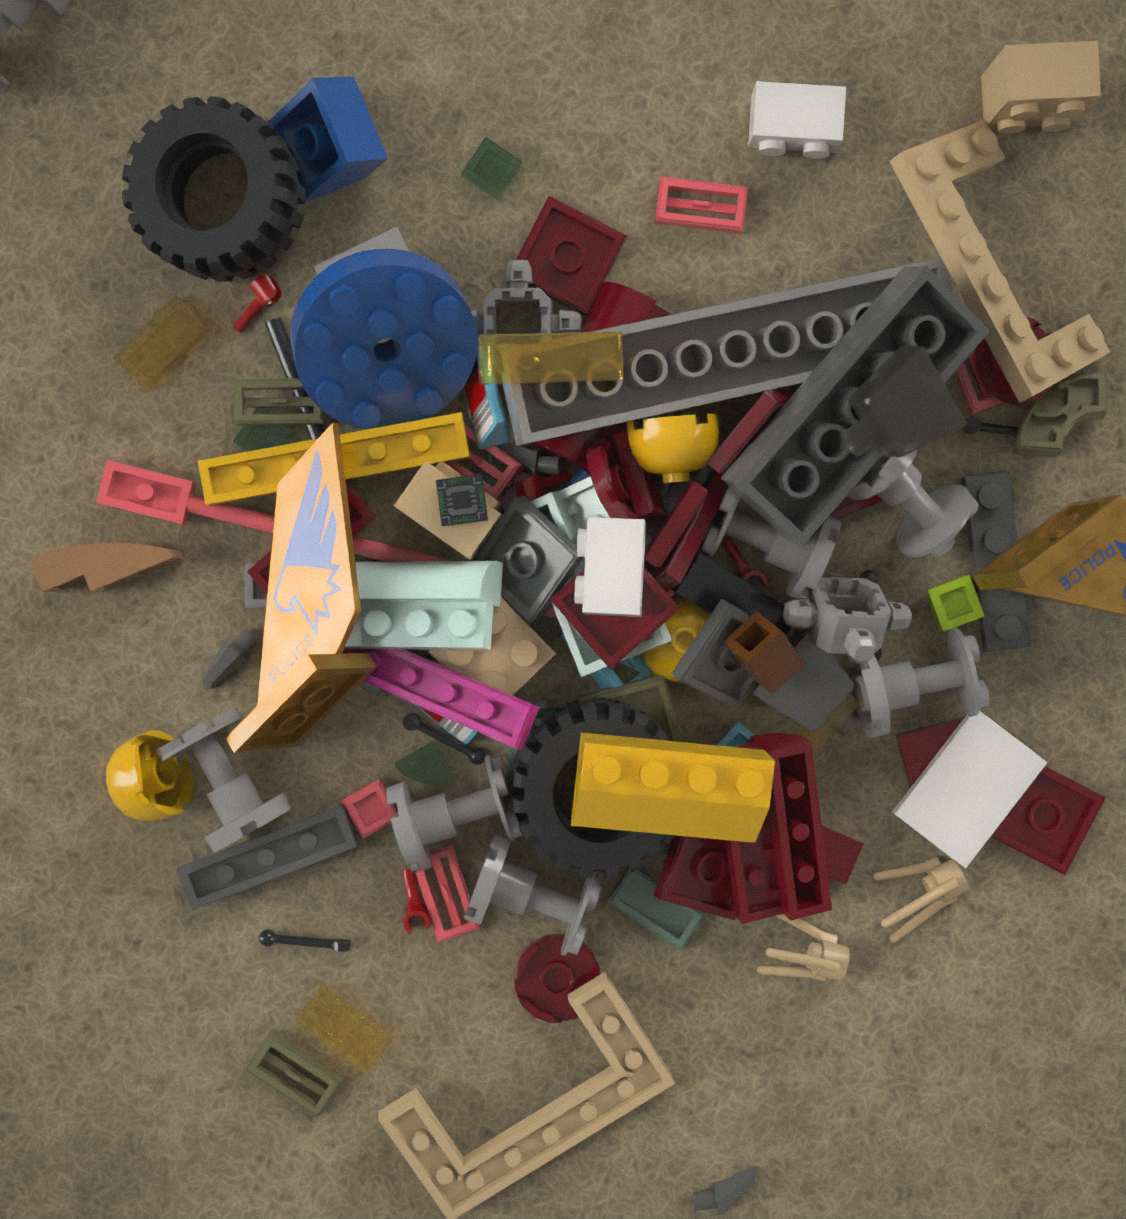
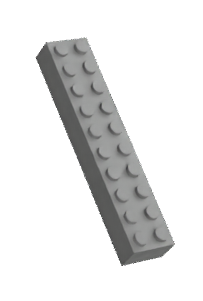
M942 258L503 350L496 356L516 446L803 383L903 267L928 266L951 290L948 269Z

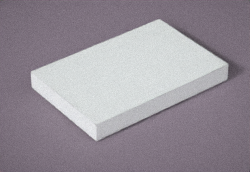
M979 710L977 716L970 717L966 715L892 813L966 869L1048 762Z

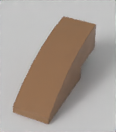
M122 542L81 544L56 549L29 558L42 592H58L85 580L90 591L104 592L184 559L179 550Z

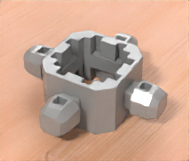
M510 260L506 267L505 282L510 284V288H494L484 298V315H479L478 310L471 311L476 325L477 338H479V334H484V346L496 358V355L503 350L522 347L499 345L497 340V311H499V304H540V343L553 340V334H559L560 338L581 334L580 314L574 311L560 310L559 315H553L552 300L540 288H528V284H533L532 268L528 260Z
M828 572L821 577L816 588L812 589L810 601L808 599L792 600L785 604L783 618L785 624L792 628H808L816 647L828 653L849 654L856 661H869L872 659L873 654L881 648L885 632L900 631L908 628L912 619V613L909 607L903 603L887 602L880 586L868 579L845 578L841 573Z

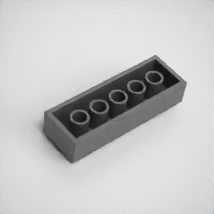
M928 266L903 267L723 474L721 479L783 537L803 546L979 345L990 330Z

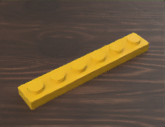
M462 412L340 434L345 481L420 468L425 461L431 465H436L440 460L447 463L471 458ZM317 439L199 460L198 466L205 505L212 506L277 494L278 482Z

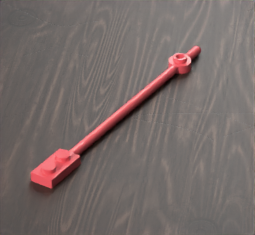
M110 460L106 461L96 503L183 525L187 524L189 513H194L273 533L274 515L226 503L212 506L205 505L204 498L194 496L196 482ZM357 536L353 538L354 554L384 562L452 561ZM552 604L545 612V616L556 617Z

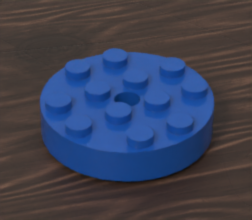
M398 249L366 250L344 257L328 266L311 281L299 298L290 328V342L299 380L310 399L334 419L363 429H373L427 419L438 413L464 387L472 372L477 355L478 340L475 321L458 284L435 262L416 253ZM391 338L384 343H378L382 339Z

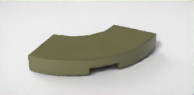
M1086 373L1064 379L1054 384L1044 397L1034 401L1017 429L1013 444V454L1058 457L1062 452L1065 436L1072 428L1085 421L1102 420L1107 414V373Z

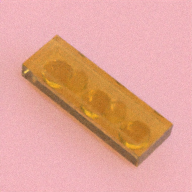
M622 331L478 336L480 385L624 380Z

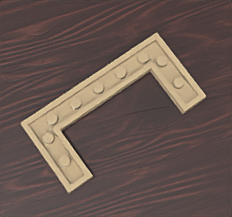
M984 119L905 150L889 162L969 310L990 330L985 336V340L1020 403L1110 353V350L1104 341L1102 331L1096 326L1090 313L1039 341L1035 337L1029 320L1021 311L1006 278L1001 274L988 250L984 237L979 233L968 213L963 198L953 185L956 182L985 171L1005 159L998 145L996 135L990 130Z
M606 972L567 996L569 1003L610 1066L464 1156L461 1154L417 1088L378 1111V1121L447 1219H456L675 1084L672 1074Z

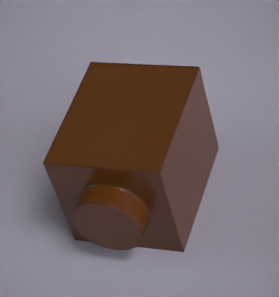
M757 611L723 641L745 672L771 695L805 664L784 633Z

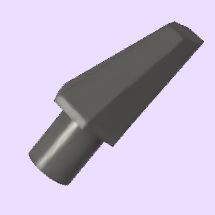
M510 439V442L498 445L499 449L524 466L522 471L529 476L539 475L543 477L544 474L561 475L563 472V458L544 456L543 449L535 448L526 444L516 446V442Z
M245 629L231 644L225 641L202 679L203 682L211 689L214 688L246 661L243 656L258 642L257 639Z
M755 1167L723 1181L713 1183L714 1190L693 1192L695 1211L717 1208L718 1215H721L755 1183Z

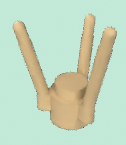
M935 856L923 863L888 869L872 875L874 881H881L924 872L928 874V876L922 878V883L927 893L881 921L882 927L888 928L930 904L890 935L889 939L892 943L899 941L943 907L957 901V896L969 891L967 880L953 859L941 864L938 857Z
M784 914L777 915L776 917L818 939L819 943L811 942L806 955L768 948L766 950L768 957L803 964L806 967L760 965L757 968V972L774 976L812 978L820 981H825L826 978L842 981L847 972L850 952L847 946L837 944V935L822 931L800 918L790 921Z

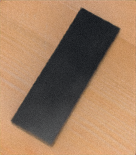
M696 552L681 583L672 588L674 592L709 613L713 612L722 598L751 615L757 611L785 635L791 628L785 624L783 618L785 605L699 552Z

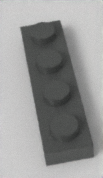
M1009 472L961 478L962 486L969 490L972 497L979 504L977 512L967 520L973 574L1018 542ZM974 580L975 591L985 617L979 618L983 652L1031 647L1025 594L1004 589L980 590Z
M340 804L184 864L176 870L191 909L194 910L353 849L359 845L348 813L344 805Z

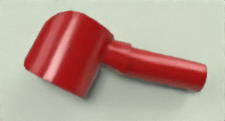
M263 274L250 284V288L257 298L250 303V306L233 325L238 332L242 333L263 308L270 307L281 298V289L272 276L269 277L267 274Z
M566 470L561 475L554 474L547 477H540L539 475L530 476L516 483V496L524 495L531 502L543 496L542 489L568 482L572 478L571 473Z
M731 537L721 542L739 572L738 577L747 581L750 576L757 575L761 584L764 587L768 586V580L764 573L750 567Z
M411 868L402 870L408 897V908L403 921L404 928L409 934H412L413 926L410 917L419 915L424 918L425 927L428 930L431 918L427 906L421 903L420 896H418L414 873L411 872Z

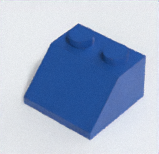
M354 76L312 78L267 122L288 142L294 151L293 158L301 165L304 177L298 183L306 189V203L366 178L388 159Z

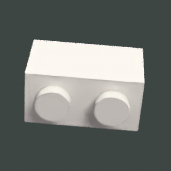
M756 81L751 95L748 148H759V153L766 156L783 155L786 150L803 151V156L813 159L826 158L830 156V153H836L843 141L846 87Z
M587 517V529H578L577 557H585L584 576L576 575L575 604H583L582 612L584 614L641 617L646 534L644 519Z

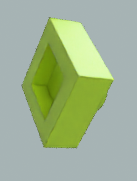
M964 575L924 590L940 632L985 617L970 575Z

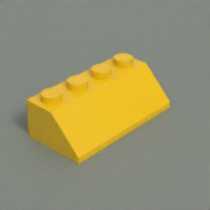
M581 732L571 826L755 843L770 807L775 760L765 750Z

